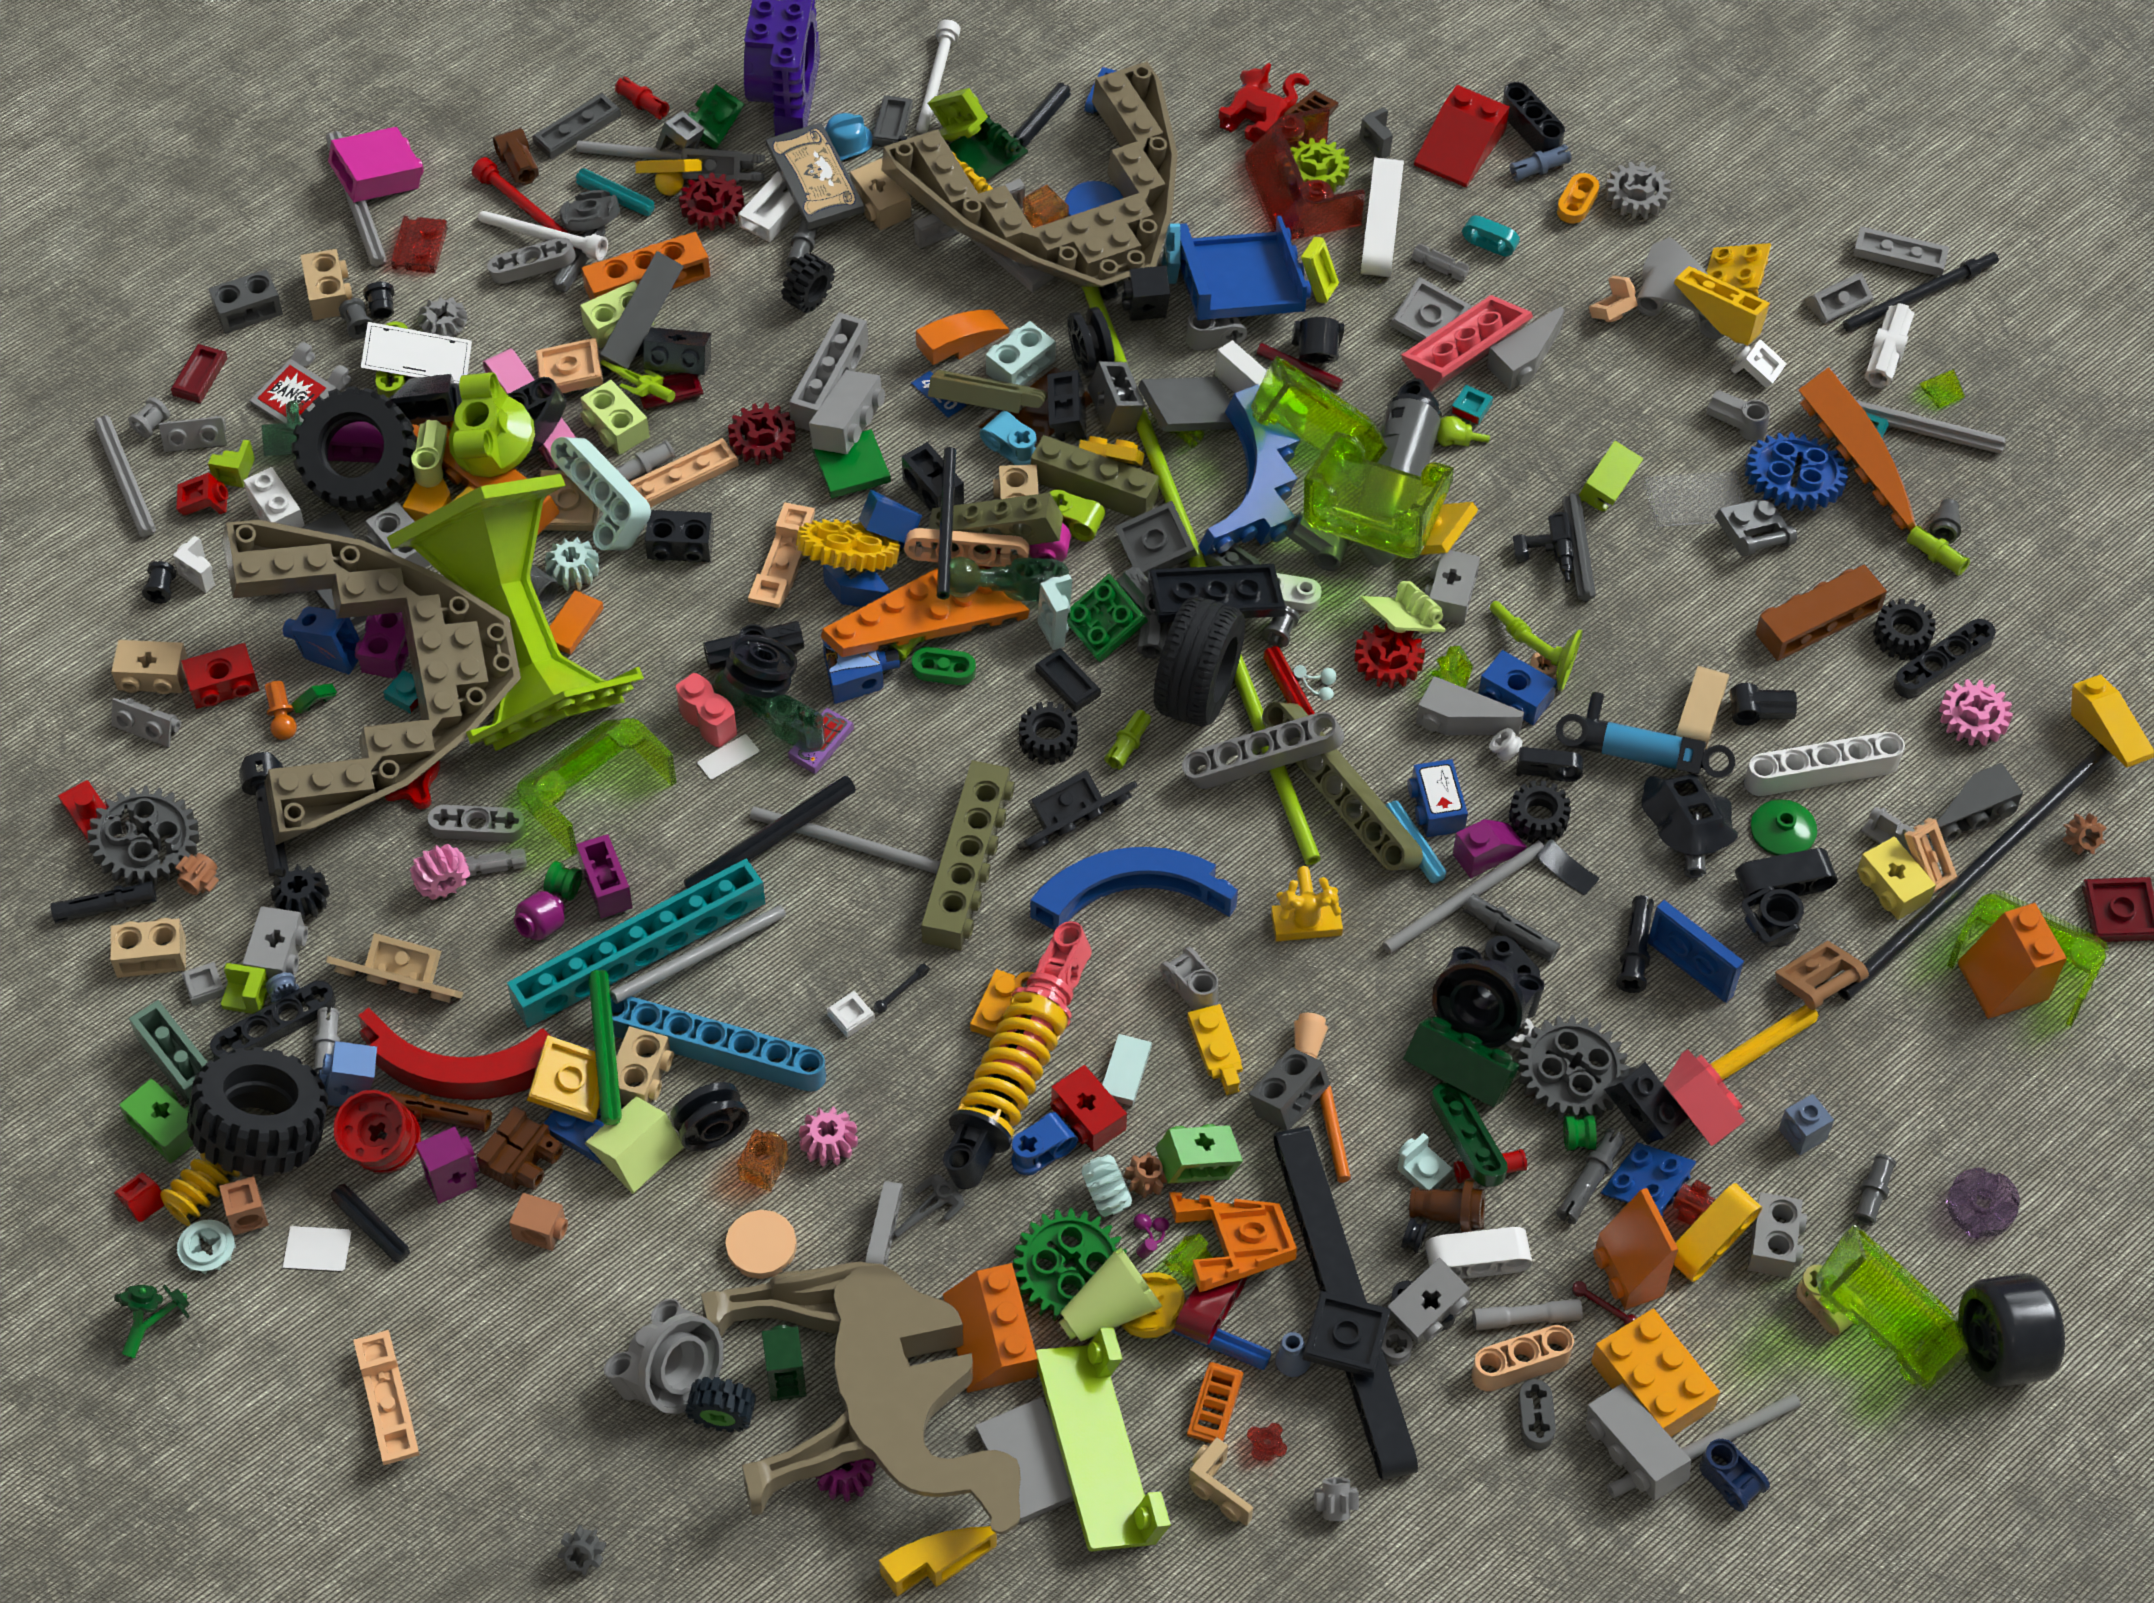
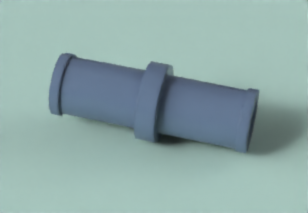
M1565 144L1543 153L1542 151L1534 152L1532 157L1510 163L1511 175L1516 173L1513 179L1517 182L1537 173L1540 175L1546 174L1551 168L1570 163L1571 153L1570 151L1565 152L1568 150Z

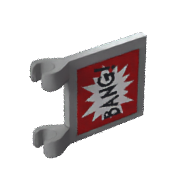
M301 342L297 346L291 359L249 400L253 406L294 431L296 425L301 426L303 419L300 416L303 411L307 409L310 412L315 407L312 401L319 396L324 400L329 397L328 391L344 389L352 381V378L348 375L349 370L342 365H338L333 370L328 381L306 369L304 366L314 361L315 354L311 352V345L305 342Z

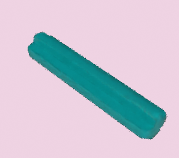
M581 168L576 174L575 178L578 185L591 191H607L610 193V196L615 195L619 204L646 217L650 216L655 209L654 200L592 171Z

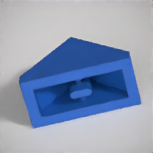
M870 490L859 520L867 531L905 543L907 533L918 528L922 515L874 490Z

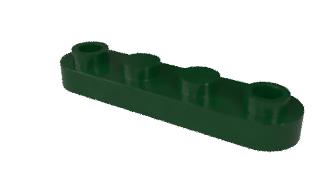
M1448 1083L1436 1085L1432 1092L1430 1104L1471 1177L1485 1187L1502 1184L1508 1169L1507 1162L1467 1093Z

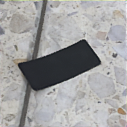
M1552 839L1536 855L1556 876L1583 895H1586L1599 880L1598 876L1570 857Z

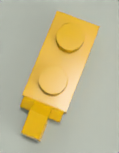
M1217 1004L1188 1012V1023L1208 1076H1211L1212 1079L1220 1078L1226 1096L1240 1092V1080L1237 1073L1243 1072L1242 1060L1221 1005Z

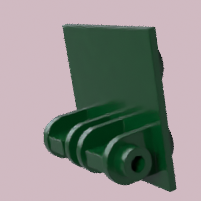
M988 114V118L980 124L981 130L969 138L961 136L948 145L950 150L956 154L957 159L961 162H966L968 167L974 169L976 175L985 178L986 181L1028 153V150L1020 144L1017 138L1010 136L1008 131L1002 128L999 123H994Z

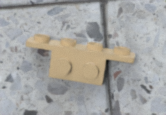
M374 933L365 966L330 956L326 960V963L336 965L334 972L352 977L355 976L356 971L367 973L366 981L385 986L388 979L400 982L398 989L418 994L420 988L432 991L430 998L450 1003L451 997L462 999L463 996L461 991L433 984L442 951Z

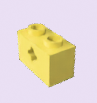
M1895 836L1862 854L1857 869L1860 880L1874 891L1879 897L1883 908L1890 911L1897 920L1930 903L1936 884Z

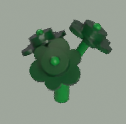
M164 1284L162 1287L172 1301L144 1322V1312L156 1311L158 1304L163 1302V1297L157 1294V1289L149 1285L130 1286L125 1289V1292L116 1294L114 1300L120 1302L121 1306H128V1309L133 1311V1324L121 1354L136 1358L145 1331L175 1307L188 1319L190 1316L185 1310L190 1306L187 1301V1294L181 1293L178 1288L171 1292Z

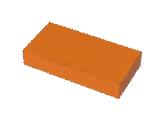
M576 590L573 592L549 626L560 651L569 655L573 653L604 609L602 601Z

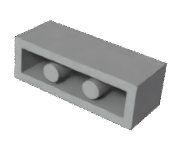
M849 370L843 373L809 422L813 449L848 454L854 443L859 441L862 431L871 423L877 409L884 403L885 391L881 387L880 375Z
M1623 1383L1588 1404L1586 1427L1595 1440L1600 1439L1604 1443L1613 1461L1618 1466L1623 1465L1631 1474L1635 1486L1641 1492L1646 1491L1654 1502L1690 1480L1691 1459Z

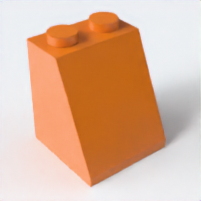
M2032 903L2004 912L1959 959L1957 964L1986 1017L1990 1019L2049 1000L2067 957L2036 903Z

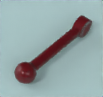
M1576 1281L1573 1284L1572 1292L1575 1296L1587 1297L1623 1320L1625 1325L1637 1319L1635 1315L1623 1313L1587 1290L1584 1282Z

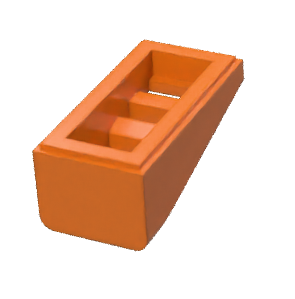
M1209 1362L1187 1431L1188 1437L1212 1443L1216 1437L1224 1441L1243 1383L1244 1373L1242 1371ZM1209 1392L1228 1397V1400L1217 1399L1208 1396ZM1204 1406L1224 1412L1223 1416L1203 1410ZM1203 1420L1220 1426L1218 1430L1199 1425V1421Z

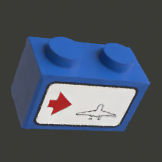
M1453 759L1414 765L1412 778L1407 780L1410 798L1416 799V821L1418 826L1423 825L1426 837L1457 833L1465 829L1468 812Z

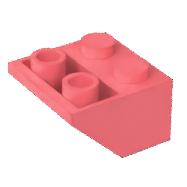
M1687 1049L1681 1054L1663 1085L1701 1135L1713 1146L1745 1122L1738 1112L1743 1106L1724 1085L1722 1078L1702 1055L1696 1058Z

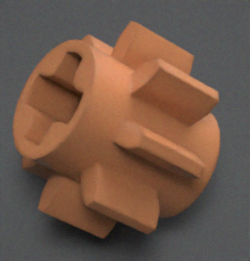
M2075 813L2074 819L2069 824L2063 825L2066 828L2067 836L2062 840L2068 845H2072V851L2079 855L2083 852V849L2091 854H2095V849L2100 844H2105L2102 832L2107 828L2101 823H2096L2097 817L2091 813L2085 819Z
M198 853L195 857L193 855H190L189 858L184 856L175 867L180 872L177 883L192 895H197L199 892L204 894L205 891L210 893L219 881L215 877L216 870L218 869L217 865L212 859L201 853Z
M1147 1152L1146 1155L1140 1158L1134 1155L1131 1159L1130 1167H1126L1124 1178L1131 1180L1128 1190L1135 1191L1142 1195L1143 1198H1146L1147 1195L1153 1192L1160 1195L1163 1184L1167 1183L1164 1171H1162L1161 1161L1157 1157L1152 1156L1150 1152Z

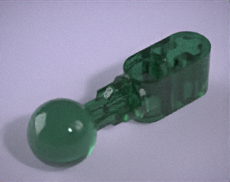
M955 557L950 561V595L957 598H965L974 594L979 587H990L992 591H1004L1009 598L1016 601L1039 602L1040 583L1052 577L1069 574V569L1059 560L1041 558H1017L1013 560L1011 565L1008 564L1005 567H992L990 570L979 569L973 560L967 557Z
M724 668L713 678L712 687L714 693L725 697L733 708L745 705L752 709L753 715L770 725L772 733L793 746L795 745L805 752L819 751L825 745L826 737L823 717L814 709L788 695H779L774 698H761L749 695L737 689L727 680L724 675Z

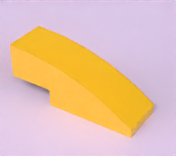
M990 1526L949 1530L921 1538L898 1548L880 1559V1575L897 1597L927 1576L935 1587H938L997 1546V1534L992 1531Z

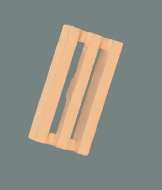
M1928 818L1924 821V825H1917L1914 827V832L1908 831L1904 836L1912 857L1936 884L1934 892L1954 880L1957 874L1937 820ZM1927 833L1930 836L1935 851H1933L1931 848L1928 837L1926 835ZM1938 861H1939V863H1940L1941 869H1942L1943 874H1944L1943 877H1942V875H1941V872H1940L1939 867H1938V864H1937Z

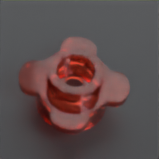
M1271 1423L1268 1427L1264 1428L1253 1426L1248 1430L1247 1438L1252 1441L1251 1455L1255 1460L1268 1461L1276 1457H1283L1286 1454L1287 1446L1282 1442L1281 1434L1283 1429L1279 1424ZM1268 1439L1270 1444H1265L1263 1441Z

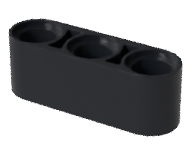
M1512 82L1506 85L1502 103L1510 106L1507 122L1535 152L1542 151L1543 153L1563 145L1564 125L1533 91L1521 82Z
M1823 848L1752 860L1741 864L1735 870L1744 899L1768 886H1773L1775 890H1789L1797 896L1826 891L1838 882L1828 852Z

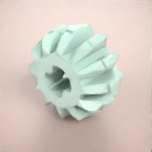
M564 537L562 545L553 543L551 551L546 552V574L558 581V586L563 585L566 591L572 586H576L580 591L583 583L592 585L593 577L598 576V553L592 549L589 541L581 543L579 538L576 537L573 542H568Z
M1109 1154L1103 1157L1099 1156L1083 1165L1082 1175L1099 1214L1104 1217L1112 1214L1115 1215L1131 1206V1195L1114 1157Z

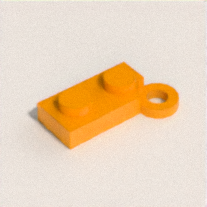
M996 969L970 1023V1031L990 1038L994 1037L998 1024L1003 1021L1005 1010L1011 1005L1012 992L1018 987L1022 988L1021 984L1024 981H1028L1033 972H1022L1015 978L1013 974Z

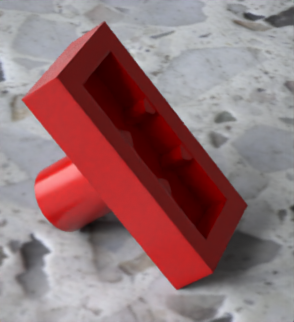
M86 780L58 795L62 806L89 843L87 832L91 830L90 819L97 818V808L107 809L90 782Z

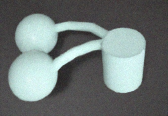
M1298 665L1294 668L1293 674L1296 679H1302L1305 687L1313 694L1319 695L1322 700H1330L1333 697L1334 692L1330 687H1323L1318 693L1307 684L1304 677L1308 679L1321 678L1325 685H1331L1336 680L1334 669L1325 668L1320 675L1309 676L1306 674L1307 670L1303 665Z

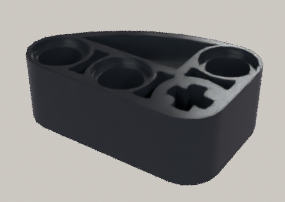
M549 377L538 378L507 394L508 397L523 404L534 421V441L530 452L523 461L545 443L556 428L566 408V397L554 380Z

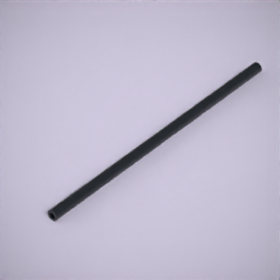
M2102 744L2096 747L1864 963L1869 973L1868 978L1860 983L1853 982L1838 991L1840 997L1846 1001L1852 999L2104 764L2112 754Z

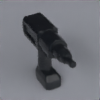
M1556 512L1548 516L1550 534L1535 536L1520 534L1513 536L1517 563L1526 562L1529 559L1528 548L1545 547L1546 552L1554 550L1556 562L1559 564L1560 571L1564 575L1565 582L1571 581L1570 574L1572 572V561L1574 560V545L1571 523L1567 512Z

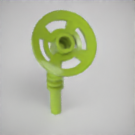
M1494 601L1489 609L1506 626V631L1517 642L1525 643L1547 660H1550L1552 665L1557 666L1558 691L1562 692L1571 673L1583 630L1578 629L1563 648L1559 646L1553 648L1534 635L1531 628L1521 618H1515L1499 601Z

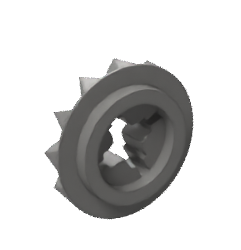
M440 296L438 301L428 300L426 307H420V313L417 318L419 327L423 332L451 337L465 327L467 313L463 304L456 303L453 297L444 300ZM444 312H447L448 317L443 316L441 319L437 320V315H442Z

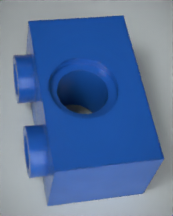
M1502 650L1481 675L1478 694L1523 711V720L1534 725L1554 700L1557 681Z

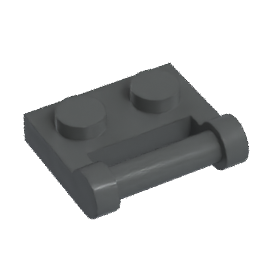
M1761 498L1720 508L1714 516L1741 556L1752 555L1756 550L1779 544L1783 546L1792 545L1797 541L1795 528L1787 526L1770 499L1764 500ZM1768 531H1772V532H1773V533H1771V534H1767V535H1763V536H1759V537H1755V538H1752V537H1751L1752 535H1756V534H1760V533H1764V532H1768Z

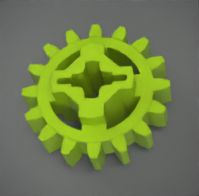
M1310 138L1309 144L1299 141L1298 149L1291 147L1290 155H1286L1285 175L1290 177L1291 185L1298 183V191L1300 192L1305 188L1309 189V195H1313L1315 190H1319L1321 195H1325L1326 189L1336 192L1337 185L1344 186L1345 178L1349 176V157L1345 156L1344 148L1336 150V142L1327 145L1325 138H1322L1320 143H1315L1313 138Z

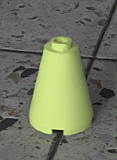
M1120 1247L1113 1252L1063 1308L1061 1314L1064 1319L1059 1321V1324L1071 1340L1077 1336L1082 1342L1094 1337L1100 1328L1118 1327L1154 1312L1162 1307V1305Z

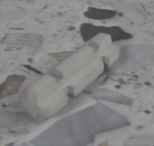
M1418 244L1415 247L1412 255L1414 261L1421 264L1426 262L1427 267L1447 276L1450 273L1452 274L1451 277L1458 281H1464L1469 273V266L1461 261L1455 263L1454 258L1434 249L1431 252L1429 251L1430 248L1423 244Z
M518 848L510 850L511 853L506 854V851L481 854L477 859H474V856L465 857L466 863L469 866V876H475L479 871L482 874L509 870L508 867L513 866V869L524 868L527 866L525 850Z

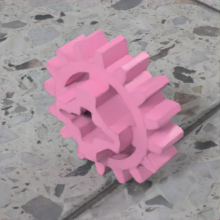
M1967 679L1963 687L1955 683L1951 691L1947 690L1939 708V712L1942 713L1940 722L1949 723L1946 729L1947 733L1954 731L1958 733L1957 741L1965 737L1968 738V743L1973 746L1975 740H1979L1983 746H1986L1989 738L1997 742L2000 734H2006L2013 713L2009 712L2012 704L2007 701L2003 702L2006 694L2004 692L1996 694L1994 692V684L1986 688L1983 687L1982 680H1979L1977 685H1972L1970 680Z

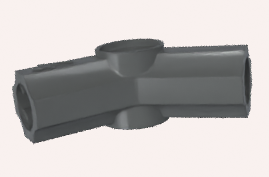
M1131 567L1117 579V582L1149 620L1139 629L1137 652L1142 654L1144 658L1155 659L1161 657L1168 634L1169 622L1158 623L1156 612L1152 610L1155 608L1148 578L1138 567Z

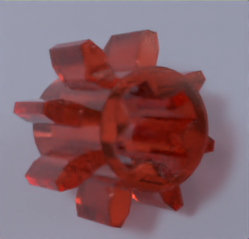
M1697 1179L1692 1186L1683 1183L1672 1207L1680 1212L1677 1219L1692 1226L1716 1200L1709 1196L1712 1187Z

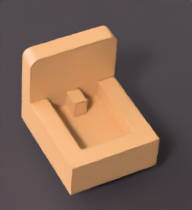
M1612 276L1608 278L1612 295L1589 306L1592 318L1604 319L1605 322L1617 321L1623 317V313L1638 306L1635 297V287L1628 277Z

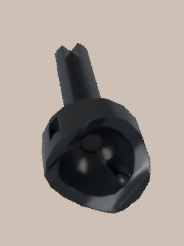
M270 752L254 753L246 756L240 767L241 789L246 794L256 796L269 876L283 877V868L289 871L285 844L282 842L275 845L265 788L268 769L283 768V765ZM262 764L263 771L257 772L256 765Z

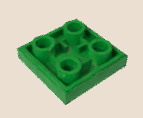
M872 429L862 431L859 441L854 443L848 454L818 450L812 447V452L831 498L891 483V475Z
M1107 574L1070 607L1071 611L1067 616L1068 625L1100 663L1149 621L1110 574Z

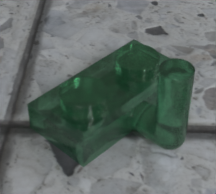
M292 400L286 404L287 423L261 425L264 456L293 454L292 443L296 442L297 439L293 432L296 425L301 426L302 424L299 417V411L303 407L301 401Z

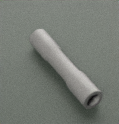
M1571 1299L1518 1307L1473 1309L1472 1318L1476 1331L1506 1328L1510 1325L1579 1321L1583 1318L1580 1299Z

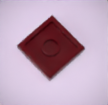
M2150 877L2084 879L2082 890L2094 943L2154 941V891Z

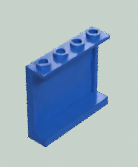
M1277 216L1276 232L1192 238L1187 223L1180 224V269L1197 320L1305 312L1306 299L1311 298V285L1309 280L1305 281L1303 263L1298 262L1297 247L1291 244L1290 228L1285 227L1281 216Z

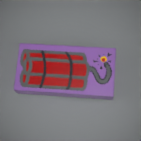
M826 708L788 752L789 759L816 774L853 731V722Z

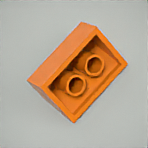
M1012 1263L978 1270L943 1293V1300L958 1311L963 1323V1345L956 1347L957 1356L972 1353L973 1380L966 1388L967 1393L1037 1378L1038 1359Z

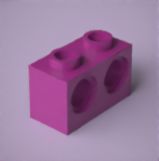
M402 612L369 615L365 623L364 638L357 642L355 648V658L359 660L362 673L395 679L403 670L409 655Z

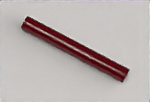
M1261 343L1257 349L1258 355L1339 391L1343 384V379L1264 343Z

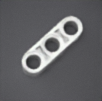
M1521 1227L1439 1235L1430 1238L1425 1243L1429 1267L1440 1257L1460 1279L1518 1273L1529 1269L1533 1264L1526 1230Z

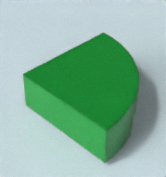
M332 683L311 686L291 705L295 712L300 714L311 710L310 706L317 700L323 699L324 702H327L336 696L338 692Z

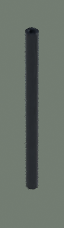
M953 447L945 448L943 456L937 597L942 600L948 599L950 596L956 449Z

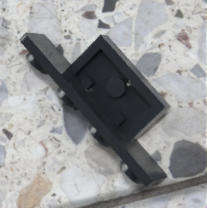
M1086 769L1030 799L1028 802L1043 830L1017 844L1018 849L1022 850L1029 846L1032 852L1049 843L1046 836L1057 831L1060 837L1075 829L1077 826L1074 821L1085 816L1086 820L1089 821L1105 812L1102 808L1105 804L1112 801L1117 806L1132 798L1130 791L1138 787L1136 781L1102 798Z

